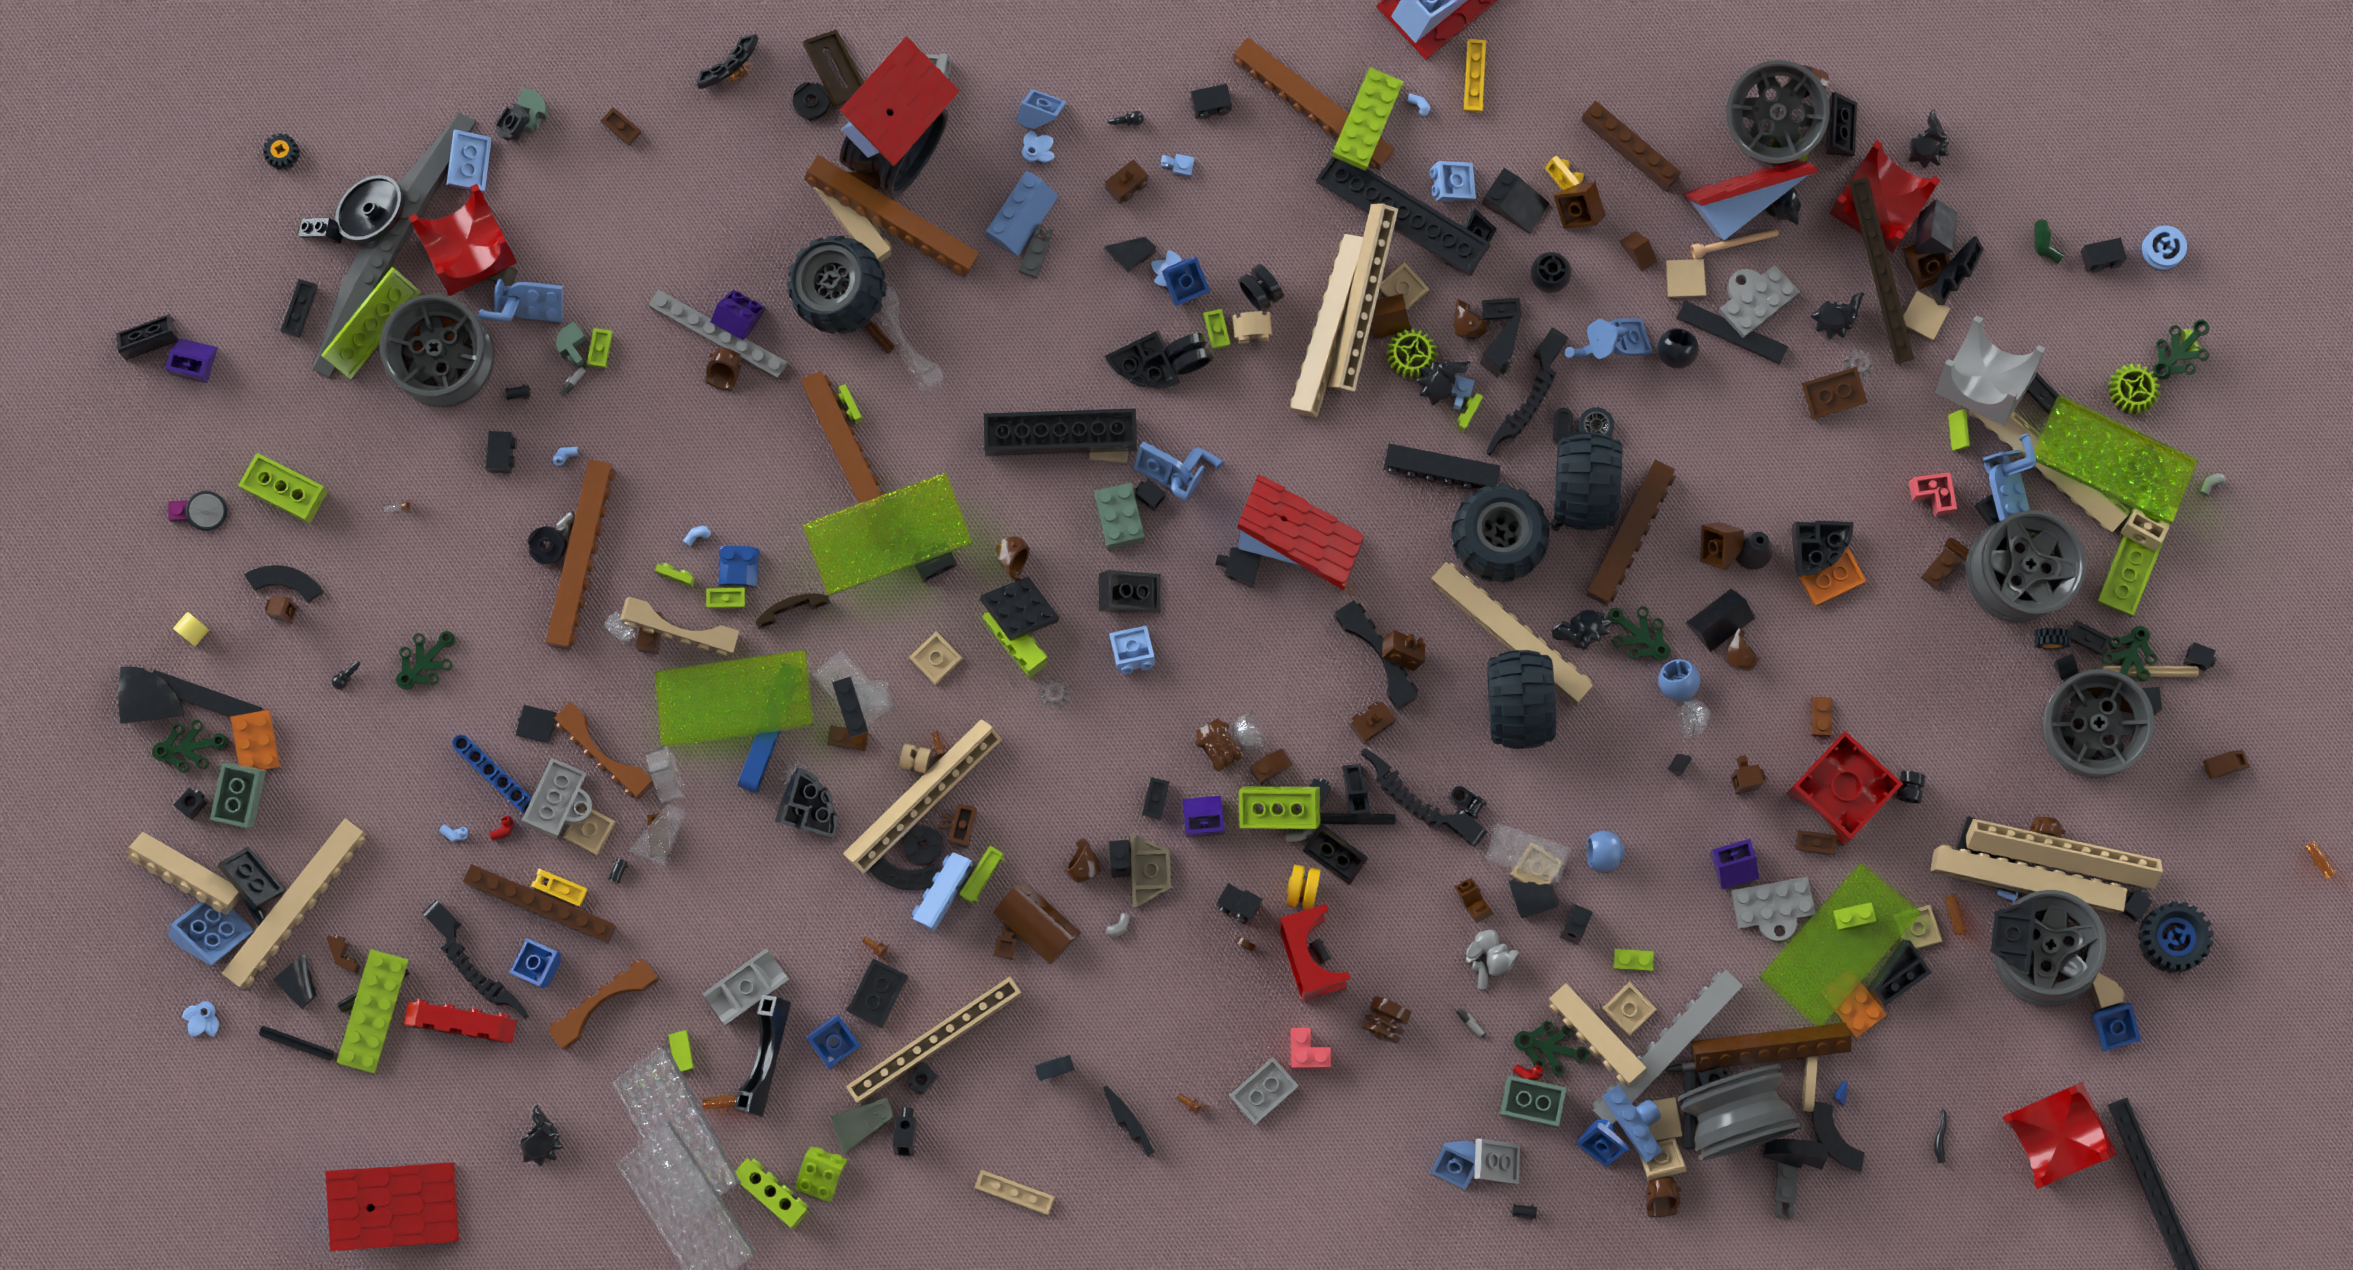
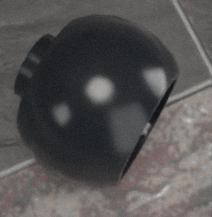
M1546 252L1538 256L1533 262L1531 278L1534 285L1541 291L1555 293L1564 289L1570 282L1572 274L1571 265L1565 256L1560 253ZM1554 267L1557 271L1551 273L1547 268ZM1560 275L1561 279L1553 282V280L1557 279Z
M1672 328L1661 336L1657 351L1659 358L1664 364L1672 368H1685L1695 361L1699 345L1696 337L1691 332L1681 328Z

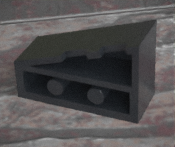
M1903 939L1867 989L1879 1005L1886 1006L1932 972L1912 942Z

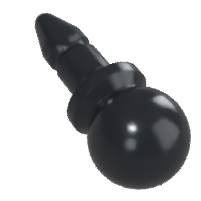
M1133 111L1131 114L1126 113V117H1115L1108 120V124L1128 123V126L1131 124L1138 126L1143 123L1144 116L1140 111Z
M357 661L351 664L345 671L341 670L340 674L332 678V685L336 689L345 688L347 682L351 680L350 676L358 669L360 662Z

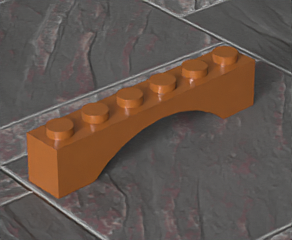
M571 701L554 718L558 722L556 726L563 733L567 731L571 735L569 739L576 746L581 744L585 748L583 752L590 759L593 757L599 761L597 766L604 772L608 770L612 774L610 778L617 785L622 783L626 787L624 791L631 798L635 796L639 800L655 784L640 767L620 764L600 752L590 736L586 716Z
M644 959L634 961L628 971L618 973L614 977L615 980L613 982L602 985L598 989L599 992L594 996L589 995L582 1001L583 1004L581 1006L571 1008L566 1013L567 1016L562 1020L559 1018L550 1025L551 1028L548 1031L561 1049L565 1051L580 1040L588 1018L603 1002L622 993L645 991L659 980Z

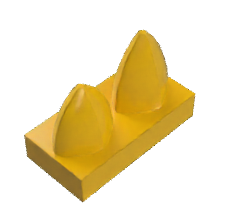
M1555 156L1550 160L1545 169L1561 189L1564 190L1582 183L1584 173H1571L1569 170L1570 161Z

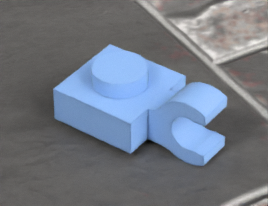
M1176 154L1175 159L1170 156L1162 155V167L1173 168L1172 174L1191 177L1194 157Z
M1456 376L1455 387L1451 394L1457 396L1453 409L1461 411L1463 400H1469L1475 380Z

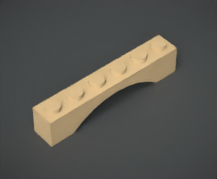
M633 597L626 598L620 621L624 622V625L627 627L635 628L638 626L643 628L642 631L654 634V632H657L663 638L672 639L673 637L679 639V642L682 644L690 645L692 643L698 645V649L705 651L709 649L715 650L717 655L725 657L734 652L739 634L738 630L722 625L703 631L678 628L662 619L648 602Z

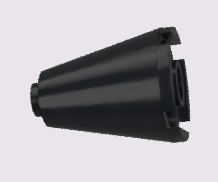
M1763 532L1744 534L1743 549L1736 557V561L1742 567L1749 570L1763 568L1772 557V546L1768 536Z

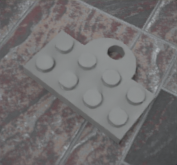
M1776 265L1762 275L1750 269H1742L1731 276L1727 285L1728 295L1731 300L1723 305L1718 312L1744 339L1798 296L1800 291ZM1738 277L1743 278L1745 284L1739 285L1735 279Z
M551 758L522 818L521 824L557 839L564 823L577 825L584 822L589 817L592 809L589 795L580 789L587 773ZM582 806L586 809V812L579 813L576 807Z
M1808 877L1731 890L1738 929L1758 926L1760 933L1770 941L1780 942L1788 939L1796 930L1798 918L1816 915ZM1776 926H1781L1784 929L1783 936L1775 935L1774 928Z

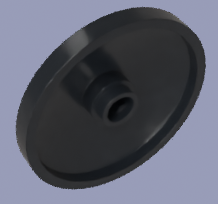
M384 175L370 176L355 183L344 194L338 204L335 215L338 231L347 240L357 244L370 243L386 235L396 225L402 215L405 205V196L402 188L392 178Z

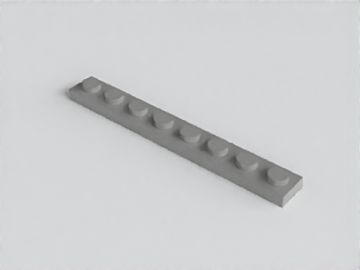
M659 289L649 303V307L719 347L729 348L740 353L742 360L778 380L788 365L787 361L748 339L741 340L714 325L707 316Z

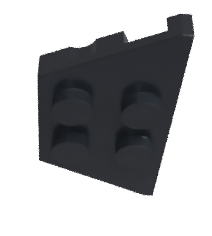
M2035 898L2013 905L2007 909L1995 911L1990 950L1996 956L2028 975L2037 903Z

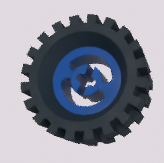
M2178 901L2169 904L2166 903L2144 918L2145 922L2139 928L2142 929V932L2138 934V939H2142V943L2139 944L2140 949L2144 948L2146 951L2143 954L2145 959L2150 957L2152 960L2150 964L2152 966L2159 965V970H2169L2168 973L2184 972L2205 960L2204 957L2210 953L2208 949L2213 946V941L2210 940V937L2214 936L2213 930H2208V927L2211 925L2210 921L2205 922L2203 919L2206 916L2203 911L2198 913L2196 912L2198 907L2194 905L2188 907V903L2182 902L2178 904ZM2167 925H2177L2180 927L2165 933L2164 938L2162 937L2163 930ZM2176 935L2178 939L2173 941L2171 937ZM2187 938V944L2182 951H2173L2168 948L2177 947L2184 943Z

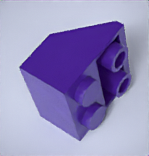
M732 290L716 305L710 322L744 340L752 332L766 307L760 305L757 301L749 299L741 292Z
M180 338L170 351L165 369L170 375L207 383L218 348Z
M1221 796L1182 799L1186 838L1225 834Z
M1750 839L1716 848L1710 852L1722 890L1759 879L1756 855Z

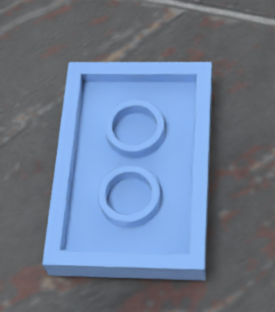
M460 130L453 131L446 185L471 190V186L478 184L481 192L485 191L492 137Z

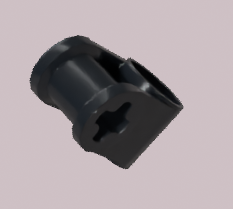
M1462 786L1455 787L1449 794V800L1453 805L1476 820L1482 807L1487 805L1484 799ZM1454 792H1461L1463 794V800H1456L1454 798Z

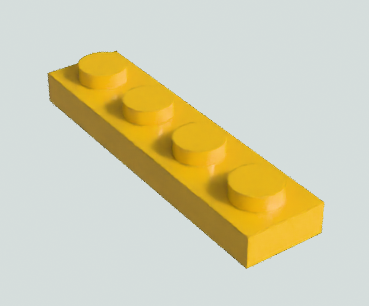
M1467 39L1463 112L1482 113L1486 40Z

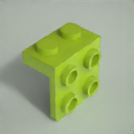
M810 1146L804 1156L795 1189L821 1200L831 1202L840 1175L846 1166L847 1159L842 1158L838 1154L828 1153L822 1148Z

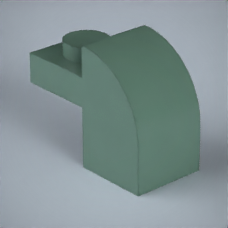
M522 88L517 104L525 108L530 116L528 124L525 125L526 132L534 134L535 129H538L541 124V118H548V109L540 94Z
M573 321L559 332L556 346L561 357L566 356L572 365L576 364L578 368L585 365L576 348L587 340Z

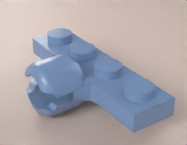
M1620 1085L1602 1095L1603 1100L1644 1163L1663 1152L1649 1131V1127L1661 1118L1660 1111L1654 1102L1646 1100L1634 1107Z

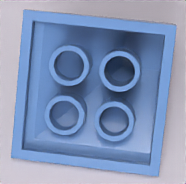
M199 902L170 925L167 936L182 950L212 966L253 934L255 930L233 909L225 915L215 911L208 904Z

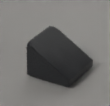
M2074 654L2060 658L2053 663L2061 680L2079 673Z
M1677 754L1668 770L1677 776H1681L1692 760V757Z

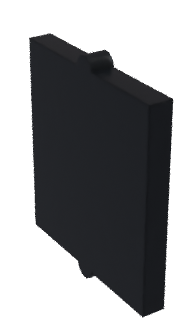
M524 705L521 716L518 718L519 723L515 735L549 743L551 732L555 729L553 725L557 713Z

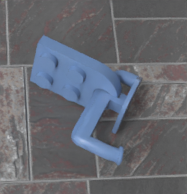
M498 279L494 293V312L480 309L478 319L507 322L512 320L515 315L524 319L562 322L563 286L533 282H517L512 286H506L502 279Z
M1619 318L1610 322L1598 319L1588 326L1587 335L1590 342L1588 346L1582 349L1568 347L1565 350L1567 358L1587 357L1594 354L1596 358L1604 359L1613 352L1619 356H1649L1653 354L1642 318Z
M2024 434L2019 438L2023 443L2026 458L2010 463L2009 457L2022 453L2021 450L2001 452L1983 458L1986 472L1989 475L1999 521L2015 513L2030 510L2020 472L2031 469L2036 465V457L2030 434ZM1996 460H1997L1999 464H1996L1995 466H1993V462H1992V461H1996Z
M1143 441L1139 447L1133 469L1172 489L1173 494L1187 501L1190 500L1197 490L1205 469L1203 465L1195 475L1191 474L1199 460L1202 458L1212 463L1216 469L1223 466L1224 460L1219 459L1202 448L1196 447L1182 463L1171 455ZM1186 485L1189 486L1187 491L1182 490Z

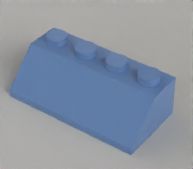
M1026 170L987 228V239L1019 257L1035 233L1038 224H1041L1059 195L1043 180Z

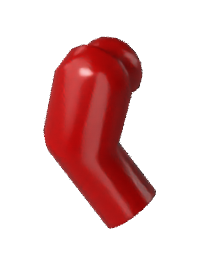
M504 816L501 819L500 829L490 832L492 841L510 835L514 826V821L510 816Z
M1517 1064L1513 1072L1523 1079L1538 1080L1542 1077L1543 1069L1541 1066L1536 1065L1531 1070H1526Z

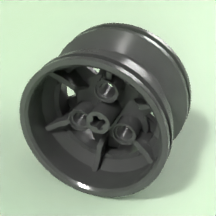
M1785 60L1767 61L1746 71L1733 86L1726 109L1729 131L1737 145L1751 157L1768 163L1791 162L1808 154L1822 139L1827 129L1830 115L1826 90L1816 75L1800 64ZM1775 76H1785L1792 78V80L1781 87ZM1757 84L1759 97L1746 98L1748 92ZM1769 89H1774L1777 92V96L1773 100H1769L1766 97V92ZM1807 90L1812 97L1814 107L1801 103ZM1777 106H1780L1784 113L1780 114L1777 118L1776 114L1773 113V109L1775 110ZM1795 109H1800L1803 113L1802 118L1799 120L1792 118L1791 114ZM1743 117L1755 121L1750 133L1744 125ZM1765 121L1770 122L1772 125L1771 131L1767 133L1761 130V124ZM1811 126L1807 134L1800 140L1798 127ZM1775 136L1782 148L1768 147L1765 144Z
M426 294L407 300L392 312L381 333L380 355L385 370L392 380L407 394L423 404L433 407H451L462 404L479 393L491 375L494 365V347L487 329L464 304L451 297L439 294ZM439 318H448L456 321V323L444 328ZM420 324V336L408 337L413 329ZM454 333L455 338L452 341H447V336ZM470 337L473 343V350L464 346ZM418 343H423V348L420 351H415V346ZM404 356L414 359L409 370L406 368ZM447 365L446 371L439 373V367ZM457 369L467 370L460 378H458ZM431 377H434L438 386H428L424 383Z
M2038 510L2018 512L1990 526L1975 539L1966 559L1967 584L1976 602L1992 616L2008 622L2032 621L2063 607L2078 593L2086 572L2085 551L2076 532L2061 518ZM2027 531L2034 532L2037 535L2033 539H2030V536L2028 535ZM2006 537L2007 549L1996 551L1999 543ZM2015 545L2020 547L2021 553L2015 551ZM2053 549L2055 550L2058 557L2050 556ZM2041 565L2047 568L2046 574L2042 572ZM1994 571L2004 575L2002 586L1996 579ZM2012 577H2014V578L2017 579V581H2018V585H2017V586H2015V585L2012 584V582H2011ZM2058 580L2056 587L2051 591L2048 581ZM2026 592L2033 601H2024L2017 598Z
M2088 670L2066 680L2051 696L2043 715V736L2051 755L2067 770L2090 778L2112 776L2134 764L2145 753L2153 736L2154 713L2146 693L2131 678L2112 670ZM2103 688L2105 690L2096 699L2087 689ZM2122 698L2127 702L2132 713L2119 711ZM2070 700L2074 713L2061 716L2066 703ZM2103 702H2110L2112 704L2110 712H2105L2102 709ZM2075 719H2080L2083 722L2082 729L2078 730L2073 727ZM2097 719L2099 723H2102V725L2099 728L2097 727V725H2094V722ZM2134 733L2129 745L2124 750L2120 736ZM2106 735L2113 737L2114 742L2110 746L2105 745L2103 742V738ZM2063 736L2075 737L2072 750L2066 744ZM2099 750L2107 760H2090V758Z
M2058 890L2033 892L2022 897L2013 905L2035 898L2037 899L2035 915L2046 913L2042 922L2036 918L2034 922V932L2039 934V939L2032 941L2030 966H2033L2034 979L1993 954L1994 965L2005 987L2022 1001L2042 1007L2065 1005L2081 997L2096 979L2106 954L2105 930L2097 913L2079 897ZM2067 918L2072 920L2077 926L2067 928ZM2063 940H2072L2073 946H2065ZM2087 946V957L2084 962L2076 952ZM2043 963L2049 964L2051 970L2045 972L2041 969L2040 965ZM2058 972L2070 977V979L2063 982L2054 983Z
M1780 1064L1764 1066L1735 1074L1693 1089L1678 1097V1101L1684 1103L1681 1105V1110L1697 1117L1699 1122L1694 1138L1696 1153H1701L1698 1156L1699 1161L1715 1159L1781 1138L1802 1128L1800 1123L1795 1122L1798 1120V1116L1795 1115L1793 1108L1784 1100L1778 1098L1776 1091L1784 1078L1783 1073H1778L1781 1070Z

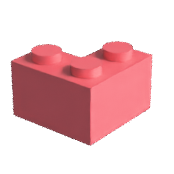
M1950 472L1913 477L1910 480L1909 488L1912 501L1931 499L1934 517L1951 515L1957 510Z
M1291 1028V1070L1330 1069L1331 1047H1311V1028Z

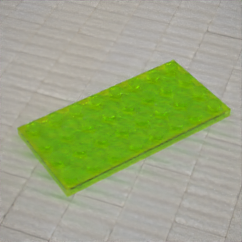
M2060 394L2053 404L2034 449L2036 462L2170 525L2175 518L2198 462V459Z
M947 473L802 524L828 596L973 544Z
M806 650L655 671L660 742L662 747L813 726Z
M1860 863L1759 978L1814 1025L1821 1027L1920 916L1921 912L1864 864ZM1872 902L1876 923L1840 931L1837 930L1833 915L1834 910Z

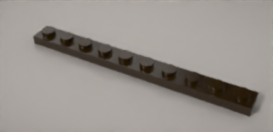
M1865 177L1851 181L1849 183L1895 364L1915 360L1869 178Z

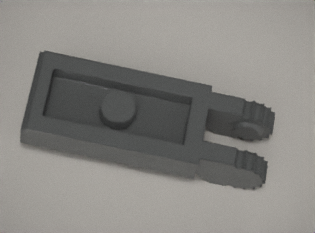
M1038 224L1035 230L1034 237L1031 238L1019 269V273L1036 279L1050 246L1049 242L1054 229L1049 228L1045 241L1038 238L1043 229L1040 224Z
M1777 1162L1775 1216L1781 1217L1783 1202L1788 1203V1219H1793L1798 1168L1781 1162Z

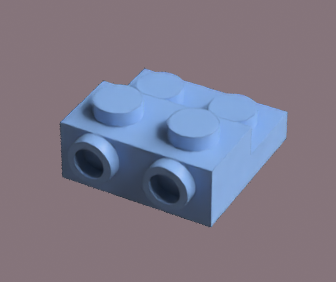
M1438 161L1430 169V177L1434 178L1432 195L1435 196L1437 202L1473 201L1476 199L1473 163Z
M1147 626L1109 633L1118 673L1130 674L1134 669L1139 668L1141 670H1149L1155 665Z

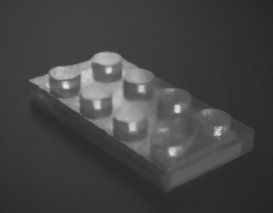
M842 649L812 674L838 705V699L832 682L851 676L867 728L892 709L888 701Z
M1496 823L1484 860L1559 884L1570 847Z

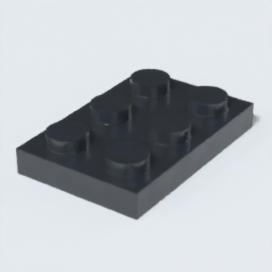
M249 846L221 861L217 866L254 910L283 894L285 888Z
M873 958L846 1011L882 1029L908 975Z

